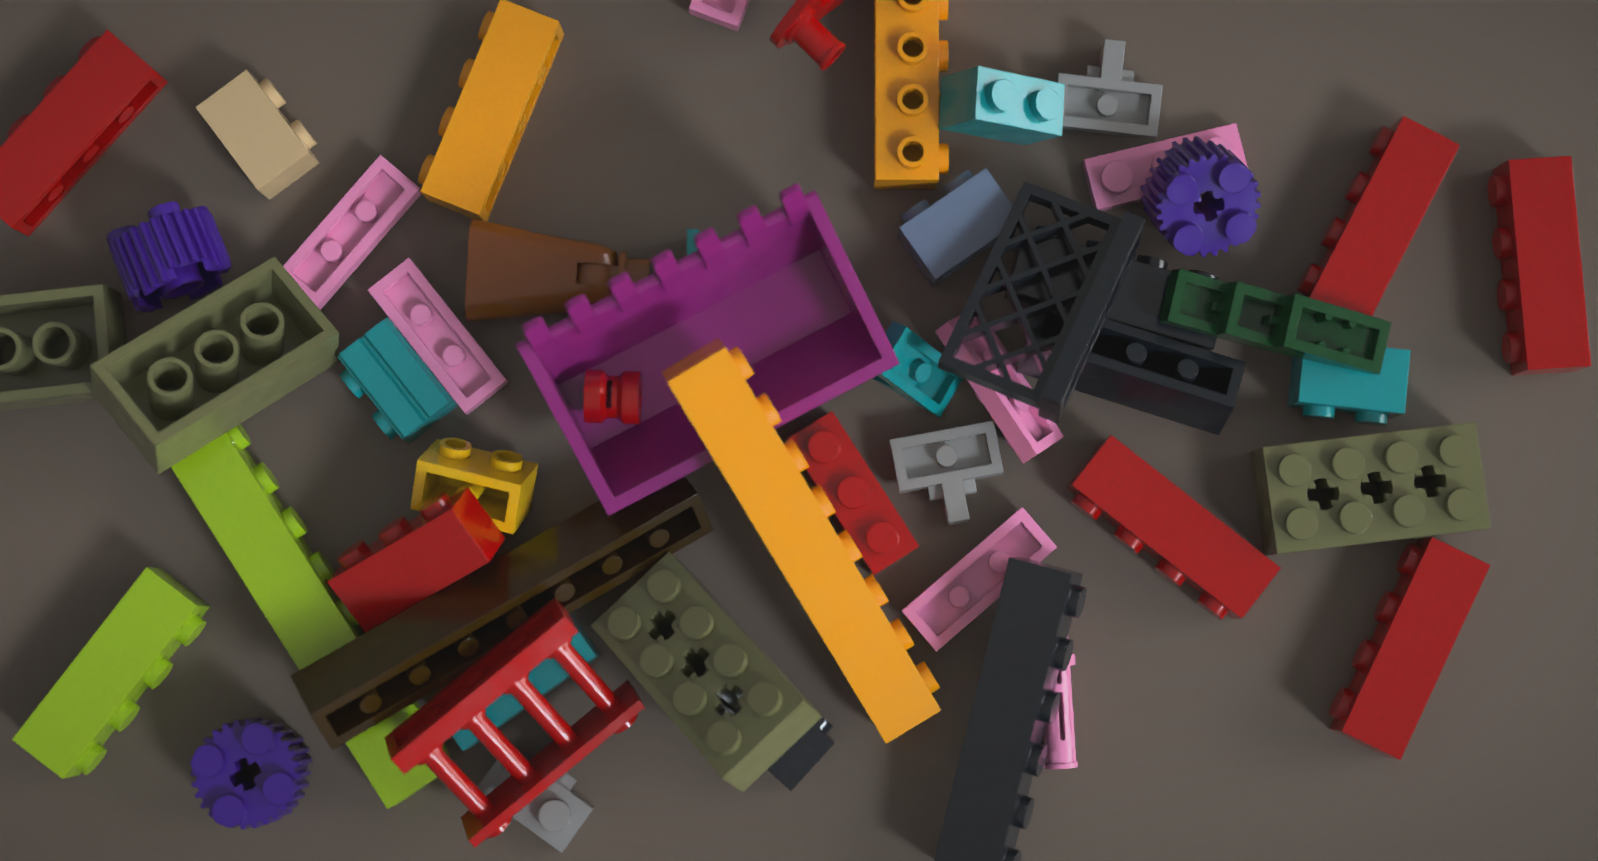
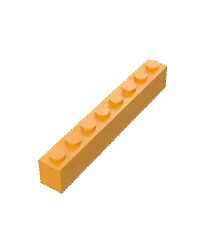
M718 337L663 370L662 374L885 743L887 744L940 712L941 709L932 693L940 689V686L924 661L915 666L906 650L915 644L900 619L896 618L889 623L880 608L889 600L873 574L864 579L861 576L854 562L862 558V555L847 530L845 529L836 534L827 519L836 511L819 484L810 489L800 472L809 466L793 439L783 444L773 428L774 425L782 420L766 393L764 392L755 397L745 381L754 373L738 346L728 351Z

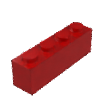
M108 29L101 36L90 39L82 47L78 55L79 61L66 75L58 76L46 87L43 93L44 99L31 114L21 116L12 124L7 134L8 139L0 147V218L11 228L28 237L168 83L166 79Z
M1406 116L1401 117L1390 128L1383 125L1369 147L1368 153L1374 156V159L1367 173L1359 171L1346 191L1344 199L1351 203L1343 219L1335 217L1321 240L1320 245L1327 248L1319 265L1311 263L1308 266L1296 290L1305 297L1372 316L1453 161L1460 144Z
M1572 156L1507 160L1493 169V176H1490L1487 187L1489 203L1491 207H1496L1498 227L1493 231L1492 248L1496 259H1501L1502 279L1499 280L1497 285V301L1500 310L1506 312L1507 332L1503 333L1501 343L1504 361L1510 363L1511 376L1575 372L1590 367L1591 355Z
M1112 435L1101 442L1066 487L1067 490L1075 495L1070 502L1080 512L1094 521L1099 516L1106 519L1117 528L1112 534L1116 540L1135 554L1144 549L1159 561L1154 567L1159 574L1177 587H1181L1186 582L1201 594L1196 602L1221 621L1226 615L1231 619H1242L1281 569Z
M1434 537L1419 538L1415 544L1409 543L1397 563L1396 571L1400 572L1401 576L1394 591H1386L1375 610L1374 619L1379 621L1374 634L1371 640L1364 639L1353 657L1352 667L1357 669L1348 689L1342 687L1331 704L1329 715L1334 717L1329 728L1330 730L1386 757L1401 760L1490 568V564Z

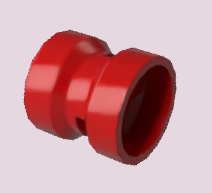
M587 369L583 393L584 422L603 423L607 418H618L622 424H640L642 412V372L623 371L619 376H610L604 370ZM610 386H612L611 408H609Z

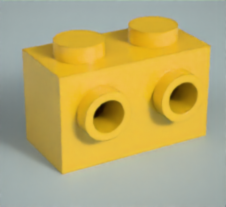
M460 438L436 439L417 459L410 509L419 511L426 502L442 492H446L451 497L468 487L501 532L514 534L531 511L538 463L523 460L520 454L509 450L489 452L473 448L470 442Z

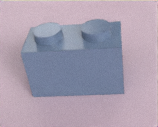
M987 168L973 176L970 170L961 173L944 187V190L947 192L946 196L932 205L925 199L900 217L905 224L899 227L897 237L932 287L992 247L1013 207Z

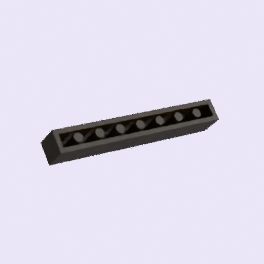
M685 476L609 516L599 500L290 676L309 714L333 750L455 680L552 599L556 598L567 612L571 613L653 566L668 552L673 554L712 532L713 527L698 492Z

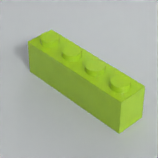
M146 567L12 740L62 779L79 776L81 773L88 775L106 755L107 749L103 747V744L114 730L118 732L123 731L136 717L140 710V706L136 702L148 686L151 689H155L168 676L174 665L169 659L181 644L185 647L190 645L202 632L207 623L202 617L211 606L162 568Z

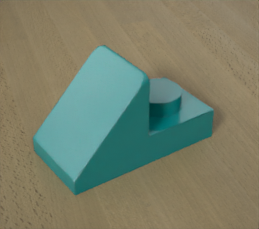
M892 321L885 334L900 364L872 379L940 418L963 378L939 369L938 361L942 354L907 326Z

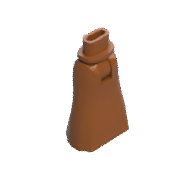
M471 219L465 289L466 320H497L542 314L568 313L564 304L582 294L586 296L590 305H593L613 294L607 282L617 275L627 272L633 283L649 276L650 259L627 258V251H620L617 258V251L598 243Z

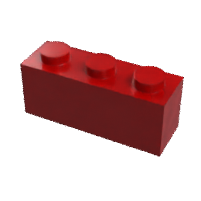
M833 411L825 414L787 439V441L793 439L809 466L804 470L814 487L819 484L836 511L832 515L841 529H846L862 555L860 559L870 574L876 575L919 547L917 541Z
M468 487L451 497L446 492L436 495L419 509L421 515L409 522L404 516H401L389 523L378 533L377 536L380 539L370 545H367L364 540H360L339 555L337 560L341 565L327 583L365 633L491 561L506 538Z

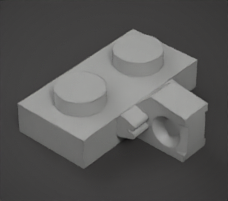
M1104 39V43L1101 44L1098 67L1087 66L1085 76L1058 73L1056 77V82L1065 84L1063 129L1154 140L1158 134L1163 85L1134 82V71L1123 70L1126 41Z
M994 420L889 440L899 494L927 489L930 501L942 499L947 526L967 523L970 520L965 495L977 493L975 480L999 476L1004 473Z
M496 760L478 785V788L487 796L509 778L511 774ZM566 772L515 814L513 818L562 853L595 807L571 790L578 780Z

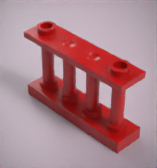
M556 598L547 603L384 737L390 760L404 774L417 764L420 766L425 764L468 809L460 818L467 839L474 847H477L486 838H494L502 833L510 824L515 814L612 734H618L628 729L637 719L638 713L645 708L634 686L628 680L612 691L570 644L572 637L578 633V630L567 610ZM554 658L596 705L572 726L566 722L527 679L529 672L545 659ZM502 694H512L553 739L549 745L529 761L485 715L486 707ZM460 729H469L511 774L509 778L487 796L442 750L443 743Z

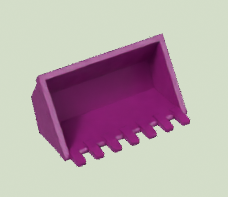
M793 184L779 192L782 207L761 217L757 207L751 206L736 215L740 228L718 239L714 229L708 228L693 237L698 250L678 261L675 260L670 250H666L651 258L650 261L655 270L651 275L633 283L627 272L621 273L607 282L613 294L597 303L590 305L586 296L582 294L564 304L570 315L568 318L550 327L546 325L542 317L534 318L522 325L521 328L527 339L517 343L516 346L608 516L714 461L668 385L662 371L718 337L728 351L738 346L754 373L745 381L755 397L764 392L766 393L782 420L773 426L774 429L900 364L815 190L804 195L799 184ZM587 369L604 370L610 376H619L623 371L642 372V412L640 424H622L618 418H607L603 423L584 422L583 393ZM610 386L609 408H611L612 386Z

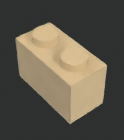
M246 69L197 105L196 109L255 188L270 200L320 163L310 150L317 142L298 118L292 123L287 120L279 109L287 102L267 77L259 82Z

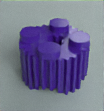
M1195 136L1192 142L1187 137L1183 138L1182 144H1178L1176 141L1172 142V148L1165 151L1166 157L1164 159L1158 157L1156 159L1158 166L1149 169L1153 174L1152 177H1147L1145 179L1146 184L1140 186V190L1145 194L1140 197L1145 205L1143 210L1150 217L1152 224L1172 247L1186 256H1195L1197 252L1201 257H1206L1208 252L1213 256H1217L1220 249L1225 253L1228 252L1230 244L1236 247L1239 244L1248 242L1257 229L1255 219H1258L1259 215L1255 212V209L1261 208V203L1257 200L1261 196V192L1256 188L1259 184L1253 178L1254 174L1231 150H1227L1222 144L1216 145L1211 140L1205 144L1198 136Z
M176 201L159 204L147 212L149 221L138 223L137 227L134 225L119 227L107 234L106 240L109 245L110 254L129 300H132L137 312L141 311V313L148 311L152 313L163 309L161 299H173L188 294L191 300L203 298L206 294L215 292V289L223 287L220 274L228 273L232 268L231 259L212 213L209 212L206 206H198L181 211Z
M262 717L236 720L222 725L220 729L213 730V736L206 737L203 740L205 745L195 750L191 760V775L196 777V781L191 784L192 787H196L199 790L195 794V798L203 799L200 807L202 809L208 807L210 809L208 816L213 817L216 823L228 828L240 826L241 829L250 827L254 829L293 812L292 808L299 805L297 799L305 796L302 788L309 786L310 783L305 780V776L311 774L308 764L313 762V760L306 757V753L310 750L309 747H302L301 745L304 738L293 736L294 730L292 729L284 730V723L274 724V719L263 720ZM247 761L249 765L257 763L260 766L261 773L254 777L256 786L253 785L252 781H248L245 776Z

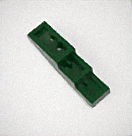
M1183 269L1171 270L1159 320L1161 323L1231 342L1375 375L1381 372L1392 322L1299 294L1283 295L1239 281L1227 283Z

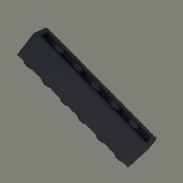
M1009 557L934 861H1021V850L1015 849L1020 828L1024 830L1027 828L1033 813L1034 798L1028 796L1033 776H1040L1046 761L1047 745L1041 744L1046 723L1052 724L1058 712L1060 693L1055 692L1054 689L1059 670L1066 671L1072 656L1073 640L1067 639L1072 618L1078 619L1085 604L1087 590L1086 587L1080 586L1083 573L1023 557Z

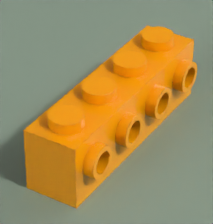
M874 0V190H936L939 175H948L949 145L948 143H939L941 91H939V72H948L949 44L948 40H939V20H948L949 0Z

